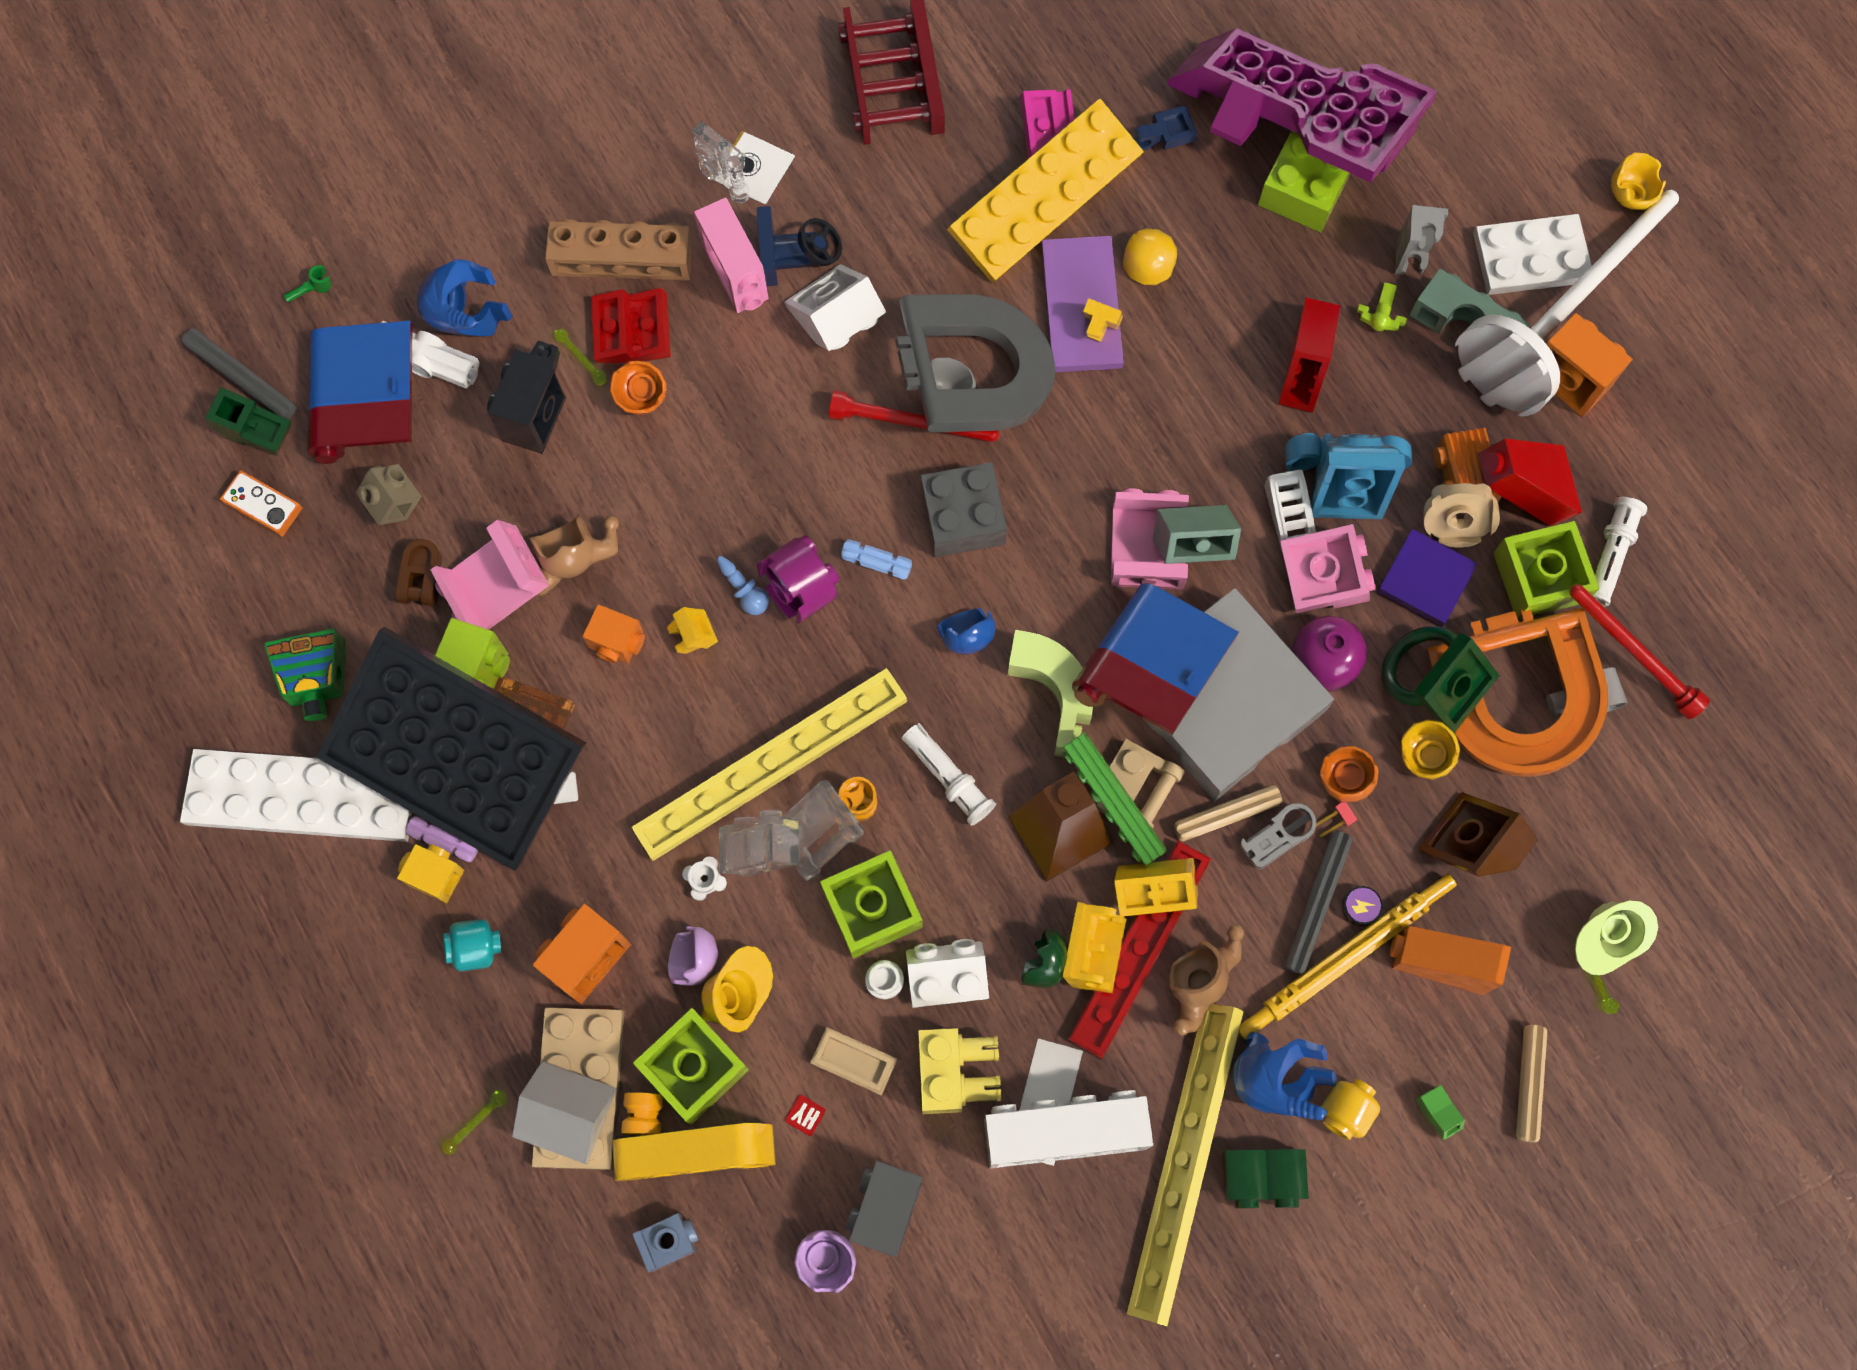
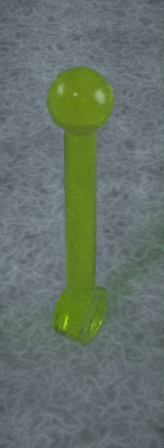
M556 330L555 339L558 342L564 343L590 371L594 383L597 385L605 384L607 382L606 373L594 367L568 338L566 330Z
M1592 975L1603 999L1601 1005L1603 1012L1608 1015L1617 1013L1619 1003L1615 999L1610 998L1601 976Z
M500 1090L493 1092L491 1102L452 1140H446L442 1144L443 1153L446 1155L454 1154L457 1150V1145L496 1107H502L507 1103L506 1093Z

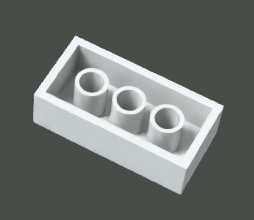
M1129 1090L1111 1093L1112 1096L1108 1097L1109 1101L1096 1102V1095L1073 1097L1072 1101H1069L1070 1105L1057 1107L1056 1100L1032 1102L1031 1110L1017 1111L1016 1104L992 1107L991 1114L985 1115L984 1118L989 1168L1147 1150L1153 1146L1147 1097H1136V1091Z

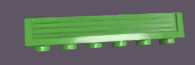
M1083 732L1064 746L1066 751L1063 752L1065 758L1070 764L1075 763L1079 769L1077 774L1084 784L1088 782L1093 789L1090 792L1092 797L1098 804L1102 802L1106 808L1104 813L1111 823L1115 822L1120 828L1118 834L1125 843L1129 841L1133 847L1131 852L1139 863L1142 861L1144 865H1147L1164 854L1166 847L1087 733Z

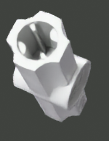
M419 331L417 334L413 333V373L424 378H431L433 375L466 389L474 384L480 365L478 358L448 347L445 342L431 333Z

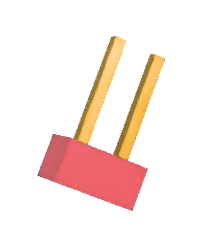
M1346 802L1335 806L1336 811L1316 823L1317 827L1337 814L1343 820L1319 835L1321 838L1343 824L1348 827L1357 821V818Z

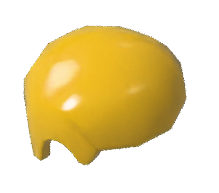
M1634 152L1626 156L1611 176V189L1616 200L1622 206L1633 210H1645L1658 202L1666 184V181H1661L1659 177L1661 163L1647 153Z
M1146 228L1139 230L1131 236L1126 245L1123 258L1124 270L1131 279L1141 284L1157 285L1171 276L1176 264L1177 247L1172 237L1159 229Z
M1427 719L1414 723L1401 739L1403 762L1406 768L1417 777L1435 780L1447 776L1458 763L1460 747L1457 737L1443 722Z

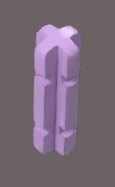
M413 816L406 827V833L410 837L419 841L423 839L426 844L438 846L451 855L455 853V856L464 861L472 862L478 853L476 848L434 824L430 825L427 820L418 816Z

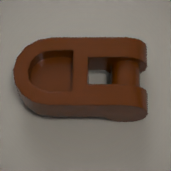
M416 539L405 547L396 587L397 603L410 604L411 601H421L422 605L425 606L436 605L438 591L435 583L437 581L430 569L435 566L441 567L442 555L436 545L430 540ZM414 577L424 578L422 587L412 585Z

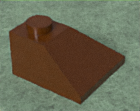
M1076 771L1045 787L1008 816L1046 882L1112 844L1097 806Z
M1461 792L1419 847V851L1431 858L1481 877L1516 870L1538 839L1520 813Z

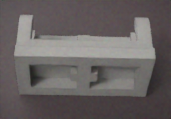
M1412 205L1397 239L1395 274L1405 275L1409 264L1408 258L1415 257L1419 260V273L1425 271L1429 261V251L1434 243H1437L1442 237L1448 209Z

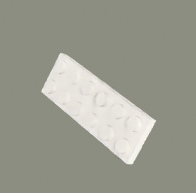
M193 749L180 822L190 826L408 842L409 835L406 833V827L412 818L413 812L318 758Z

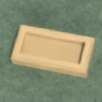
M826 1027L810 1063L882 1096L897 1063V1058Z

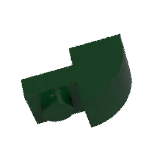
M220 387L205 417L209 426L230 440L243 446L247 443L276 456L292 426L291 420L256 406L255 401Z

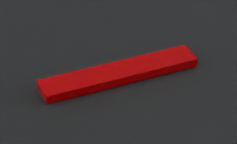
M1178 840L1167 861L1194 858L1195 885H1197L1211 858ZM1183 910L1136 915L1122 941L1113 992L1094 991L1067 1041L1100 1060L1103 1059Z

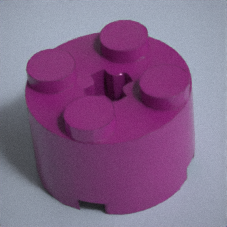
M807 535L793 538L757 563L759 576L762 577L766 574L770 582L765 589L774 603L789 619L796 615L795 623L798 624L836 599L835 584L840 581L832 565L829 563L823 564L816 554L817 548Z

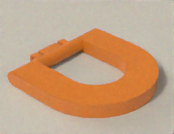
M1582 607L1535 620L1532 610L1523 611L1521 609L1520 613L1523 622H1518L1515 611L1485 619L1488 631H1483L1480 620L1471 622L1470 626L1473 636L1469 637L1474 640L1482 652L1547 636L1565 694L1564 711L1557 722L1548 729L1534 734H1518L1501 727L1491 717L1483 697L1454 733L1459 745L1474 760L1487 768L1507 775L1521 777L1540 776L1556 772L1572 764L1596 740L1607 713L1608 687L1589 623ZM1444 643L1426 648L1431 668L1448 649V646Z

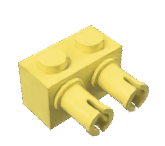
M958 1028L919 1030L923 1114L962 1112V1106H966V1102L1001 1101V1089H984L1000 1087V1075L964 1078V1074H960V1066H964V1062L999 1061V1049H982L998 1048V1036L962 1038V1034H958Z

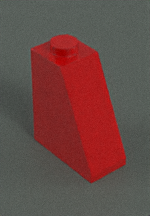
M1308 297L1305 298L1282 385L1279 405L1313 413L1331 360L1341 305Z
M1505 438L1478 453L1485 484L1493 492L1547 525L1556 526L1582 513L1564 445Z

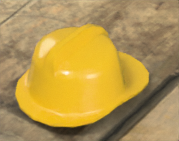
M745 946L739 948L728 958L720 972L707 980L701 992L704 1009L701 1017L705 1021L721 1024L731 1032L739 1033L748 1029L772 989L773 972L766 954L757 947Z

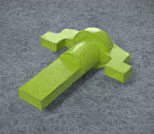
M1384 283L1374 314L1368 313L1370 307L1359 304L1357 313L1362 314L1360 320L1379 332L1385 330L1398 331L1399 326L1404 327L1407 318L1397 315L1395 320H1392L1389 317L1397 286Z

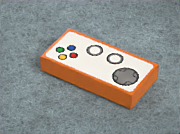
M241 470L220 498L225 505L281 537L284 536L303 509L296 501Z

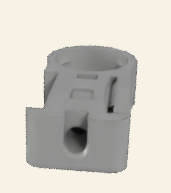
M1300 803L1288 805L1271 819L1272 826L1269 824L1247 839L1248 843H1246L1244 838L1242 839L1240 847L1256 869L1261 870L1299 843L1307 841L1313 835L1316 827V817L1308 806ZM1299 810L1305 813L1298 820L1283 828L1282 820L1289 811ZM1309 820L1311 821V826L1306 834L1295 837L1289 835Z

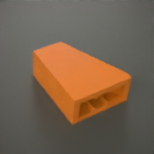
M1409 926L1400 935L1395 934L1390 948V956L1395 958L1392 969L1484 995L1503 985L1511 947Z

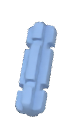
M851 539L845 541L841 551V556L844 560L852 563L859 561L861 566L888 574L890 571L893 573L892 576L900 579H907L912 568V561L899 555L895 558L893 553L869 545L862 547L860 542Z

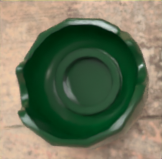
M1045 929L1041 940H1037L1034 943L1038 948L1036 952L1040 956L1037 959L1025 962L1021 976V985L1050 988L1057 985L1063 978L1068 944L1058 931Z

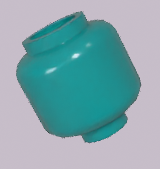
M485 919L452 923L449 933H443L446 964L452 963L453 968L457 971L489 968L493 963L494 954L501 953L499 930L491 931L490 924Z

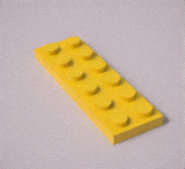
M1098 99L955 221L947 230L991 283H993L1128 167L1144 151L1104 102Z

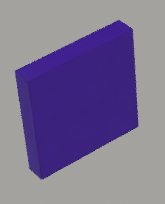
M1412 529L1377 593L1443 627L1478 563Z

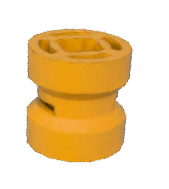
M853 777L846 780L840 787L838 795L840 806L847 818L852 821L861 822L873 816L877 809V794L874 785L864 777Z
M624 1093L623 1106L627 1109L628 1117L622 1121L621 1134L637 1136L661 1134V1122L656 1118L658 1111L663 1108V1096L652 1093Z

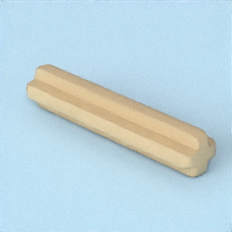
M1271 785L1178 820L1174 824L1175 833L1179 840L1184 842L1277 807L1282 803V796L1277 786Z
M1527 1025L1523 1033L1516 1138L1529 1143L1538 1142L1541 1131L1547 1028L1540 1025Z

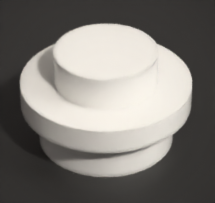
M882 960L870 966L866 973L865 983L868 991L874 997L886 1000L899 994L904 984V976L897 964L888 960Z

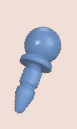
M718 556L717 562L724 576H727V580L732 586L737 588L733 595L735 598H740L742 609L749 615L762 614L769 605V597L766 591L755 586L754 579L746 582V578L739 570H736V566L723 556Z

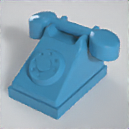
M1303 433L1291 438L1286 443L1285 465L1288 471L1300 469L1305 471L1316 466L1313 496L1310 501L1313 518L1382 520L1404 469L1412 465V450L1409 442L1402 437L1394 435L1379 437L1374 434L1353 433L1342 434L1338 438H1334L1330 433L1324 434L1323 437H1319L1314 433Z

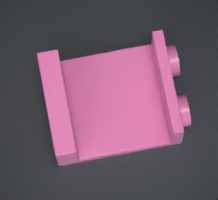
M1135 488L1115 493L1112 513L1111 587L1138 588L1141 584L1148 583L1161 589H1184L1188 578V564H1165L1153 541L1157 510L1187 507L1189 495H1180L1179 492L1174 490H1163L1158 492V494L1143 493L1142 490Z
M496 520L486 528L492 540L452 570L439 566L430 569L437 581L435 587L438 593L447 600L453 611L451 614L452 618L488 630L549 586L517 526L500 520Z

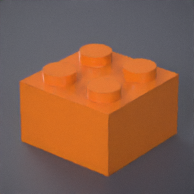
M1577 313L1547 342V346L1557 361L1560 372V384L1555 395L1582 417L1611 389L1633 360L1621 345L1610 341L1598 331L1594 323L1583 319Z
M585 903L580 909L574 908L566 915L561 923L563 929L554 940L549 938L539 947L535 954L537 960L533 963L536 969L581 1005L632 945L617 929Z

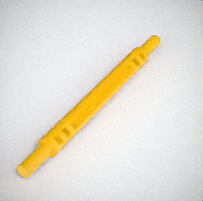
M1446 874L1420 894L1414 892L1263 1003L1264 1008L1240 1024L1238 1036L1245 1041L1251 1032H1258L1273 1020L1278 1022L1394 937L1395 934H1398L1427 913L1432 903L1457 886L1453 877Z

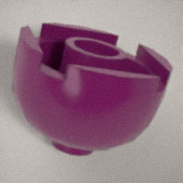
M1328 615L1315 618L1301 628L1292 643L1291 651L1328 692H1333L1350 685L1358 678L1365 666L1367 646L1363 634L1355 624L1342 617Z

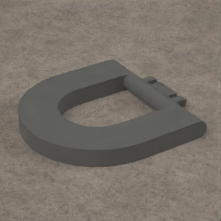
M905 295L899 299L906 336L896 337V348L899 349L898 356L903 377L906 378L904 381L906 390H919L928 431L1004 430L1021 425L1040 410L1053 387L1055 361L1051 347L1043 332L1023 312L1006 302L982 295ZM925 336H980L990 339L1001 346L1009 355L1014 366V379L1009 384L999 388L937 389Z

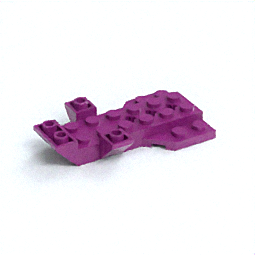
M1237 28L1201 42L1168 79L1167 83L1168 86L1196 99L1203 91L1224 99L1210 130L1211 133L1241 146L1257 127L1259 116L1298 133L1307 154L1370 183L1380 171L1383 173L1386 171L1413 136L1419 120L1432 105L1437 93L1434 89L1375 63L1361 65L1359 71L1343 72L1341 67L1327 69Z

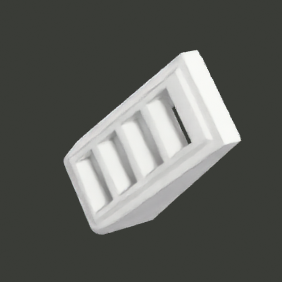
M1303 470L1268 476L1264 488L1280 547L1281 540L1316 533ZM1289 488H1293V489H1294V490L1279 492V490H1284V489H1289ZM1297 500L1298 504L1282 507V502ZM1301 514L1302 519L1285 522L1284 517ZM1305 529V534L1288 537L1287 531Z

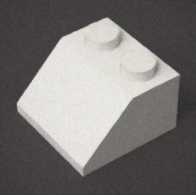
M841 264L784 302L788 310L813 341L828 351L845 346L849 342V337L860 330L871 328L877 323V318L886 313L868 276Z

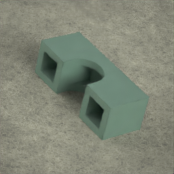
M1442 269L1437 271L1419 296L1409 315L1440 334L1447 323L1453 320H1464L1472 324L1478 318L1487 315H1501L1517 320L1527 327L1531 326L1518 313L1508 311L1495 303L1486 293L1477 292L1463 283L1457 275L1447 273Z

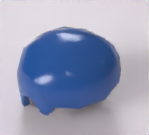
M975 608L953 615L937 624V630L945 647L954 653L965 655L983 650L993 640L995 635L996 623L991 612H987V617L981 608Z

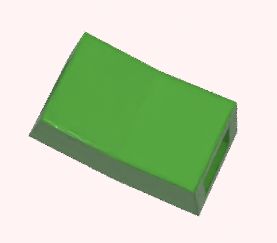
M1442 1085L1429 1090L1415 1099L1442 1141L1464 1128V1118L1453 1105Z

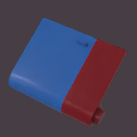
M411 321L323 327L311 331L307 452L308 455L315 458L316 462L322 464L337 462V459L345 455V447L412 442L413 324Z
M1141 584L1072 683L1075 698L1081 704L1088 707L1102 706L1108 698L1173 735L1238 636L1239 631L1155 585Z

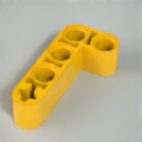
M741 1123L621 1138L612 1141L615 1181L776 1165L772 1124Z

